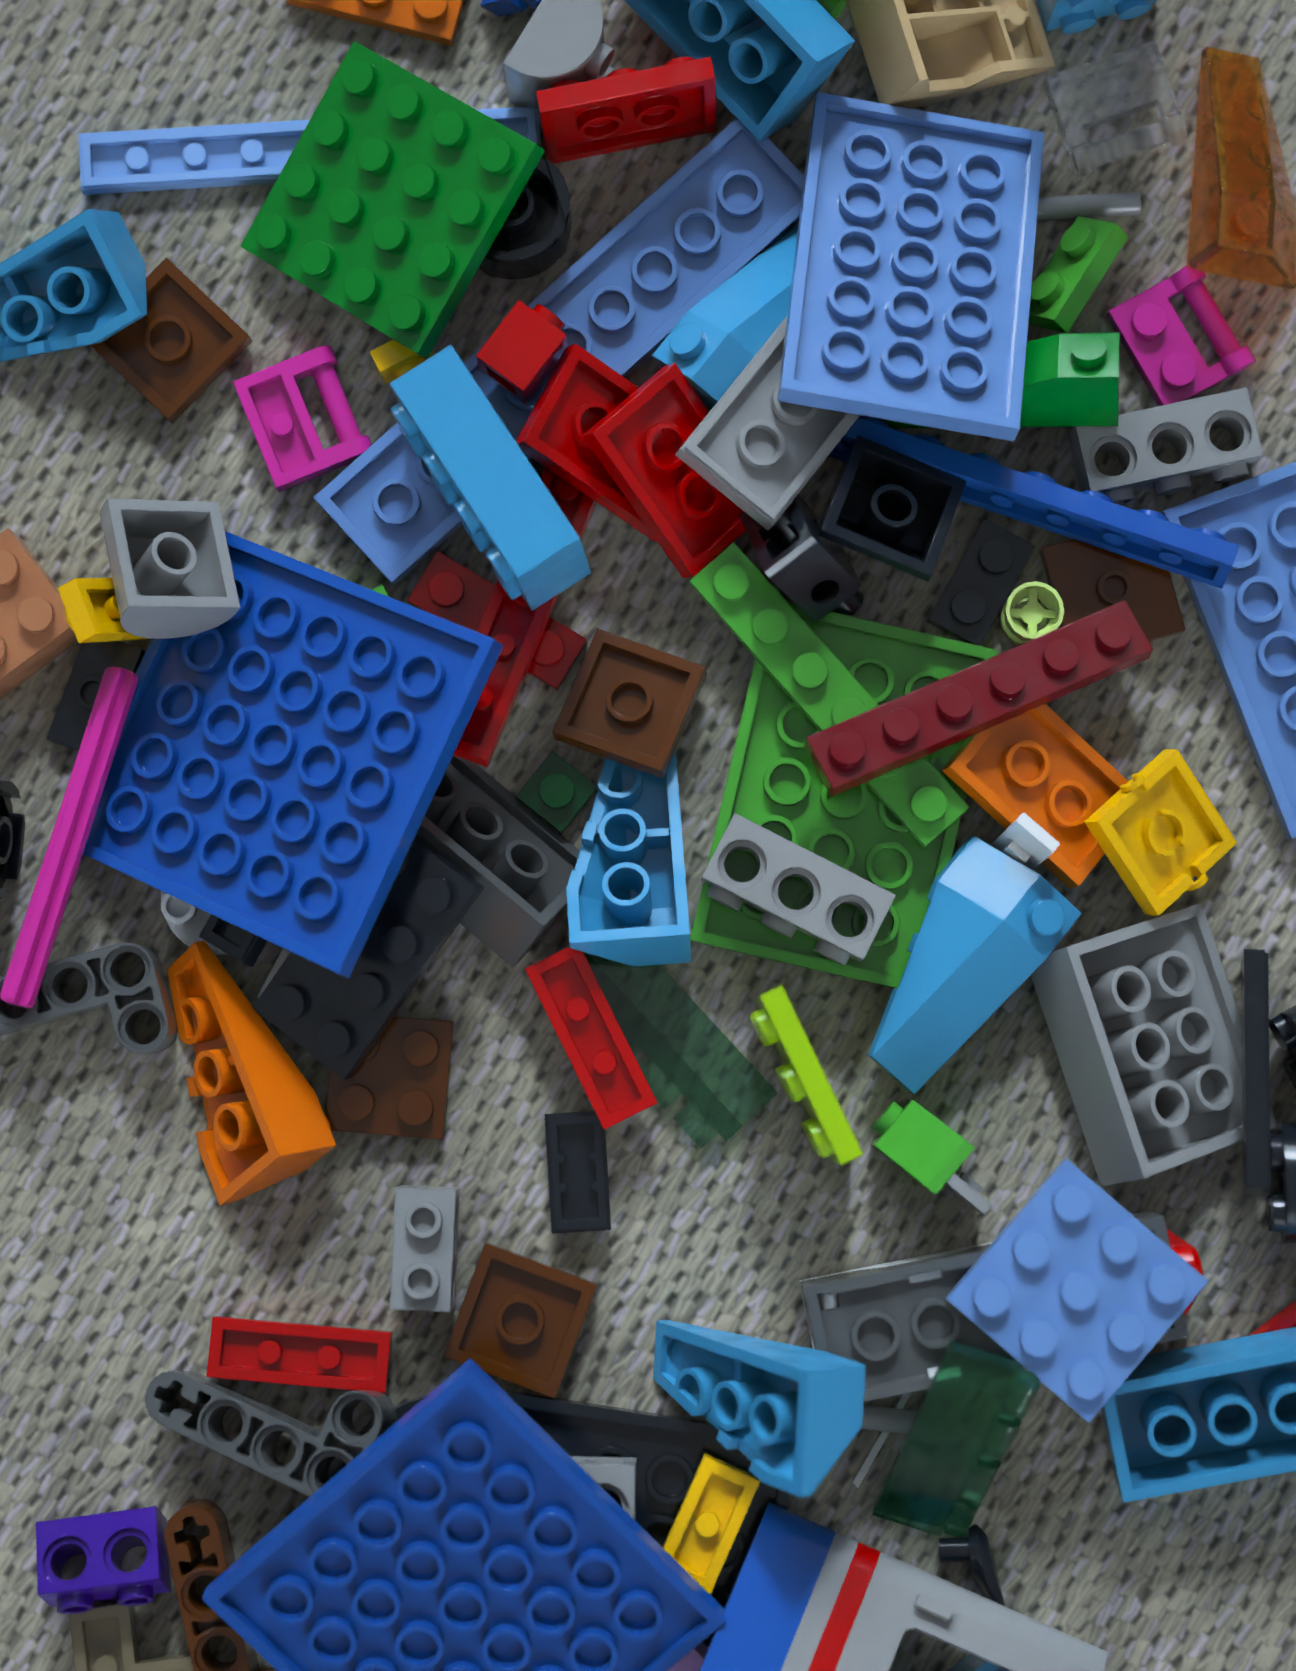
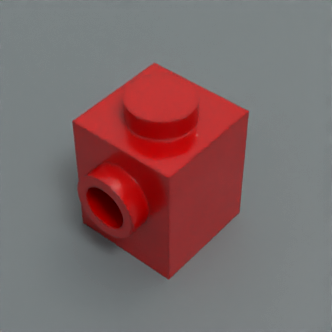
M518 300L477 353L476 359L479 370L526 405L557 365L565 348L568 347L567 335L562 332L565 324L544 306L537 304L534 309H531Z

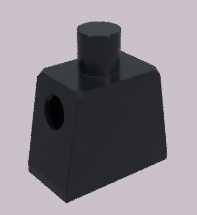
M799 494L769 530H766L746 512L740 515L764 573L812 620H821L830 612L852 616L860 609L864 600L862 593L859 591L861 583L842 545L818 535L821 520ZM797 537L799 540L791 545L793 539Z

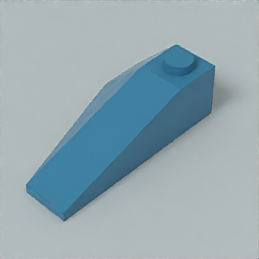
M87 209L0 263V362L101 343L147 315L145 262L119 212Z
M798 225L689 309L652 355L661 368L676 363L705 407L709 410L715 406L788 315Z
M676 749L663 779L605 758L597 784L598 791L589 821H586L581 837L582 845L566 888L570 948L632 967L692 962Z
M969 836L933 881L927 897L930 904L919 933L913 934L907 950L911 953L899 986L892 990L868 1054L875 1063L910 1094H915L1047 959L1082 914L1039 873L975 836Z
M657 1320L653 1380L692 1417L703 1416L719 1431L716 1439L727 1450L738 1449L751 1461L749 1471L761 1482L799 1497L811 1496L862 1427L866 1365L826 1351L670 1320Z

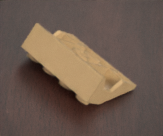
M847 0L879 103L905 108L929 106L1044 72L1055 67L1034 0Z

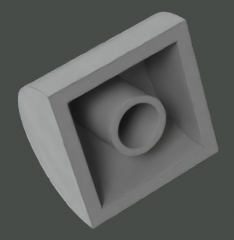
M542 0L503 62L509 102L518 107L529 106L538 109L536 91L548 89L552 84L562 80L584 82L604 78L609 73L615 71L614 68L609 66L615 49L604 43L603 10L600 0Z
M106 499L101 507L100 517L120 622L127 632L139 637L153 639L185 637L215 628L236 614L240 609V603L219 502Z

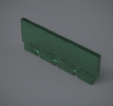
M583 952L634 1056L642 1050L649 1058L640 1068L656 1101L664 1109L681 1094L689 1101L673 1119L700 1149L717 1134L726 1142L778 1094L661 965L632 967Z
M950 1341L875 1501L872 1515L939 1537L943 1530L945 1534L959 1538L964 1537L980 1508L981 1501L985 1498L1001 1465V1460L1004 1459L1022 1423L1021 1419L1025 1417L1040 1387V1379L1034 1373L1021 1369V1363Z

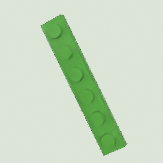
M732 543L689 581V585L819 731L879 706L735 543ZM925 756L865 782L923 848L970 808Z

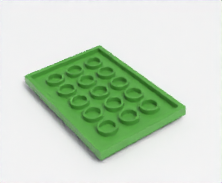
M788 602L879 706L998 654L996 649L835 612H830L821 620H812L795 603ZM755 659L708 864L734 813L896 896L864 959L858 962L849 957L845 966L815 952L813 949L817 940L798 930L795 931L791 939L760 923L764 915L763 912L745 903H742L739 911H735L707 896L711 886L704 882L690 941L893 989L897 988L911 954L907 951L914 933H919L930 901L927 900L933 881L952 858L961 816L923 848L865 782L831 797L805 748L806 737L820 731ZM966 739L925 756L964 801L966 793L942 769ZM734 851L724 861L725 871L734 881L748 882L758 874V862L754 855L748 851ZM789 877L779 884L778 897L785 907L799 910L805 908L810 903L811 889L803 879ZM842 904L837 906L832 913V925L840 935L855 937L863 930L864 917L862 912L854 905Z

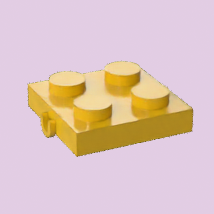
M1164 749L1140 772L1133 774L1129 782L1121 785L1118 792L1084 821L1144 914L1150 916H1160L1185 891H1193L1202 887L1208 881L1206 872L1237 844V841L1178 749ZM1196 876L1198 880L1194 882L1192 878Z

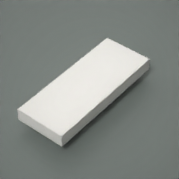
M1023 812L990 845L1034 870L1058 848L1060 843Z

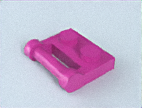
M1198 261L1185 266L1169 278L1114 307L1106 314L1114 331L1120 332V342L1158 406L1193 399L1256 362L1249 347L1240 346L1206 288L1203 280L1207 276ZM1180 294L1184 295L1221 359L1210 367L1205 363L1169 301Z
M330 345L312 349L233 381L278 492L343 466H349L372 445L369 436L362 435L335 371L338 360ZM313 376L340 442L325 450L296 382L305 377Z

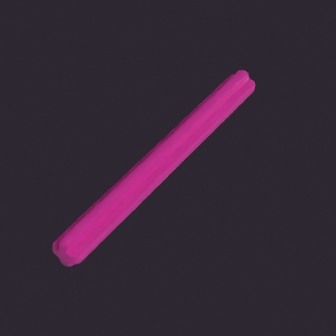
M113 666L108 667L104 671L2 986L0 997L6 1003L22 1008H31L35 1005L139 681L137 674L125 668Z

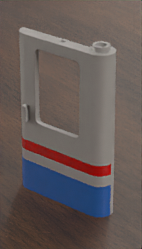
M769 1502L723 1615L726 1618V1622L716 1630L700 1671H889L901 1638L908 1630L921 1632L1006 1671H1104L1108 1652Z

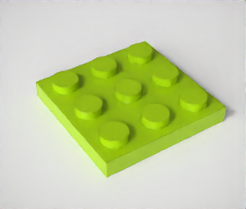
M780 985L754 999L758 1010L750 1014L749 1018L762 1045L767 1047L775 1044L784 1065L775 1068V1072L789 1101L797 1102L802 1100L810 1118L801 1122V1126L815 1155L818 1154L822 1158L829 1156L831 1161L839 1165L864 1155L783 986Z

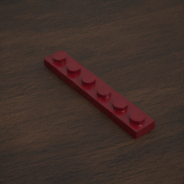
M1123 600L806 737L805 748L832 797L1149 659L1153 648L1126 600Z

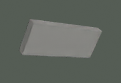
M964 1172L959 1176L954 1173L944 1185L972 1210L985 1215L992 1207V1204L979 1194L983 1188Z

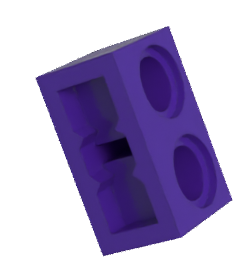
M156 1506L36 1522L38 1596L52 1608L57 1607L58 1613L78 1614L93 1610L94 1602L117 1599L118 1605L138 1606L153 1602L154 1594L171 1592L170 1561L165 1543V1528L168 1523L166 1517ZM134 1547H146L147 1556L142 1566L132 1572H123L121 1570V1562L124 1555ZM78 1554L86 1555L87 1561L83 1572L72 1580H62V1568L66 1561Z

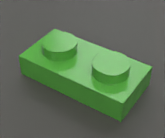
M1077 216L1071 227L1063 234L1059 246L1042 273L1031 285L1029 324L1059 332H1069L1129 237L1117 223Z

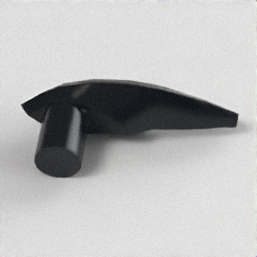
M974 1524L969 1528V1537L939 1538L940 1562L970 1561L973 1580L981 1590L982 1596L1005 1606L995 1560L988 1537L984 1531Z

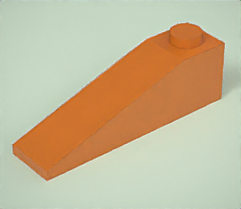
M205 941L194 942L167 969L179 1038L185 1044H193L196 1057L193 1068L194 1077L186 1078L189 1097L202 1095L208 1130L196 1132L199 1153L218 1203L222 1206L231 1204L306 1171L332 1150L336 1143L331 1133L330 1122L322 1110L314 1089L257 1011L253 1009L252 1004Z

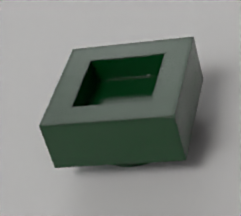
M552 750L516 797L563 834L598 788L596 784Z

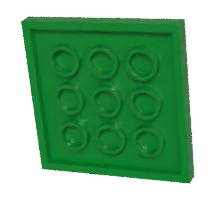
M353 41L240 247L427 359L545 150L524 136Z

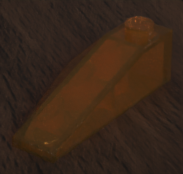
M1205 47L1201 52L1187 269L1294 289L1296 288V207L1260 59L1249 55Z

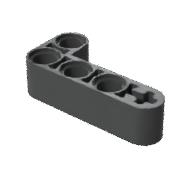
M131 942L111 945L48 963L35 1005L28 1008L27 1012L17 1019L8 1013L5 1001L0 997V1036L109 1006L119 1042L127 1050L138 1054L159 1053L167 1049L174 1042L178 1029L164 969L158 955L148 947ZM131 954H138L145 964V974L138 984L128 987L119 976V967L125 957ZM80 970L87 979L88 988L81 1000L72 1003L65 998L62 992V983L68 973ZM6 975L0 976V993ZM150 1010L157 1015L161 1029L158 1037L153 1042L144 1044L137 1039L134 1033V1023L141 1013Z
M169 1371L159 1374L153 1378L147 1387L145 1395L146 1409L151 1418L159 1424L309 1497L328 1482V1467L334 1459L340 1458L346 1465L349 1464L397 1422L396 1408L391 1399L381 1392L372 1390L349 1391L338 1397L332 1405L321 1431L203 1374L192 1371ZM175 1388H182L181 1395L185 1399L196 1404H205L203 1409H179L180 1402L172 1397ZM362 1401L371 1405L375 1415L374 1425L365 1435H362L355 1429L352 1421L353 1411ZM232 1407L239 1411L243 1421L242 1430L234 1440L226 1436L222 1424L224 1415ZM284 1432L293 1438L296 1446L295 1456L291 1463L286 1466L279 1462L275 1455L276 1440Z

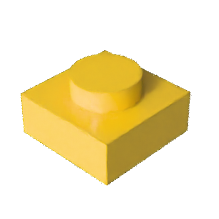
M394 339L369 351L385 385L435 355L433 349L426 359Z

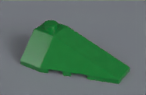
M1120 332L1059 333L1027 341L1020 427L1118 426ZM882 419L890 428H933Z

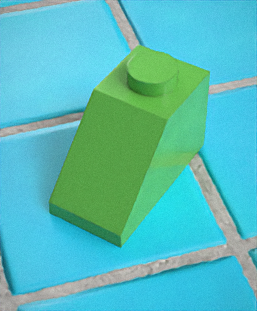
M908 1099L902 1107L893 1101L871 1127L879 1134L871 1145L925 1191L935 1195L975 1149L968 1141L913 1099Z

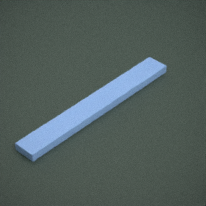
M528 106L478 110L541 147L539 111L537 108ZM310 120L78 134L81 191L84 195L274 184Z

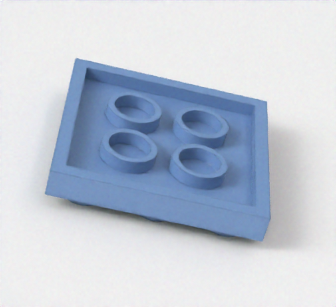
M1064 1158L945 1299L1083 1419L1090 1423L1209 1281L1073 1163Z

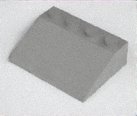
M1202 903L1054 950L1031 974L1101 1187L1145 1179L1243 1141L1242 1021ZM1270 1106L1271 1130L1276 1128L1277 1124Z

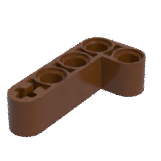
M194 1499L184 1504L168 1520L165 1528V1543L193 1670L277 1671L273 1667L260 1670L256 1650L199 1597L196 1591L197 1578L204 1575L217 1578L236 1562L227 1519L223 1510L215 1502L207 1499ZM192 1516H194L197 1525H207L209 1528V1532L201 1539L200 1543L203 1559L213 1553L217 1557L207 1558L194 1566H190L189 1562H192L200 1553L198 1540L195 1535H185L183 1528L192 1520ZM220 1635L230 1638L237 1648V1659L232 1662H221L214 1658L209 1650V1639Z

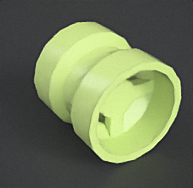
M1038 581L1023 583L1013 590L1001 607L999 622L1002 632L1009 641L1019 646L1058 629L1064 616L1063 600L1058 592L1046 583Z

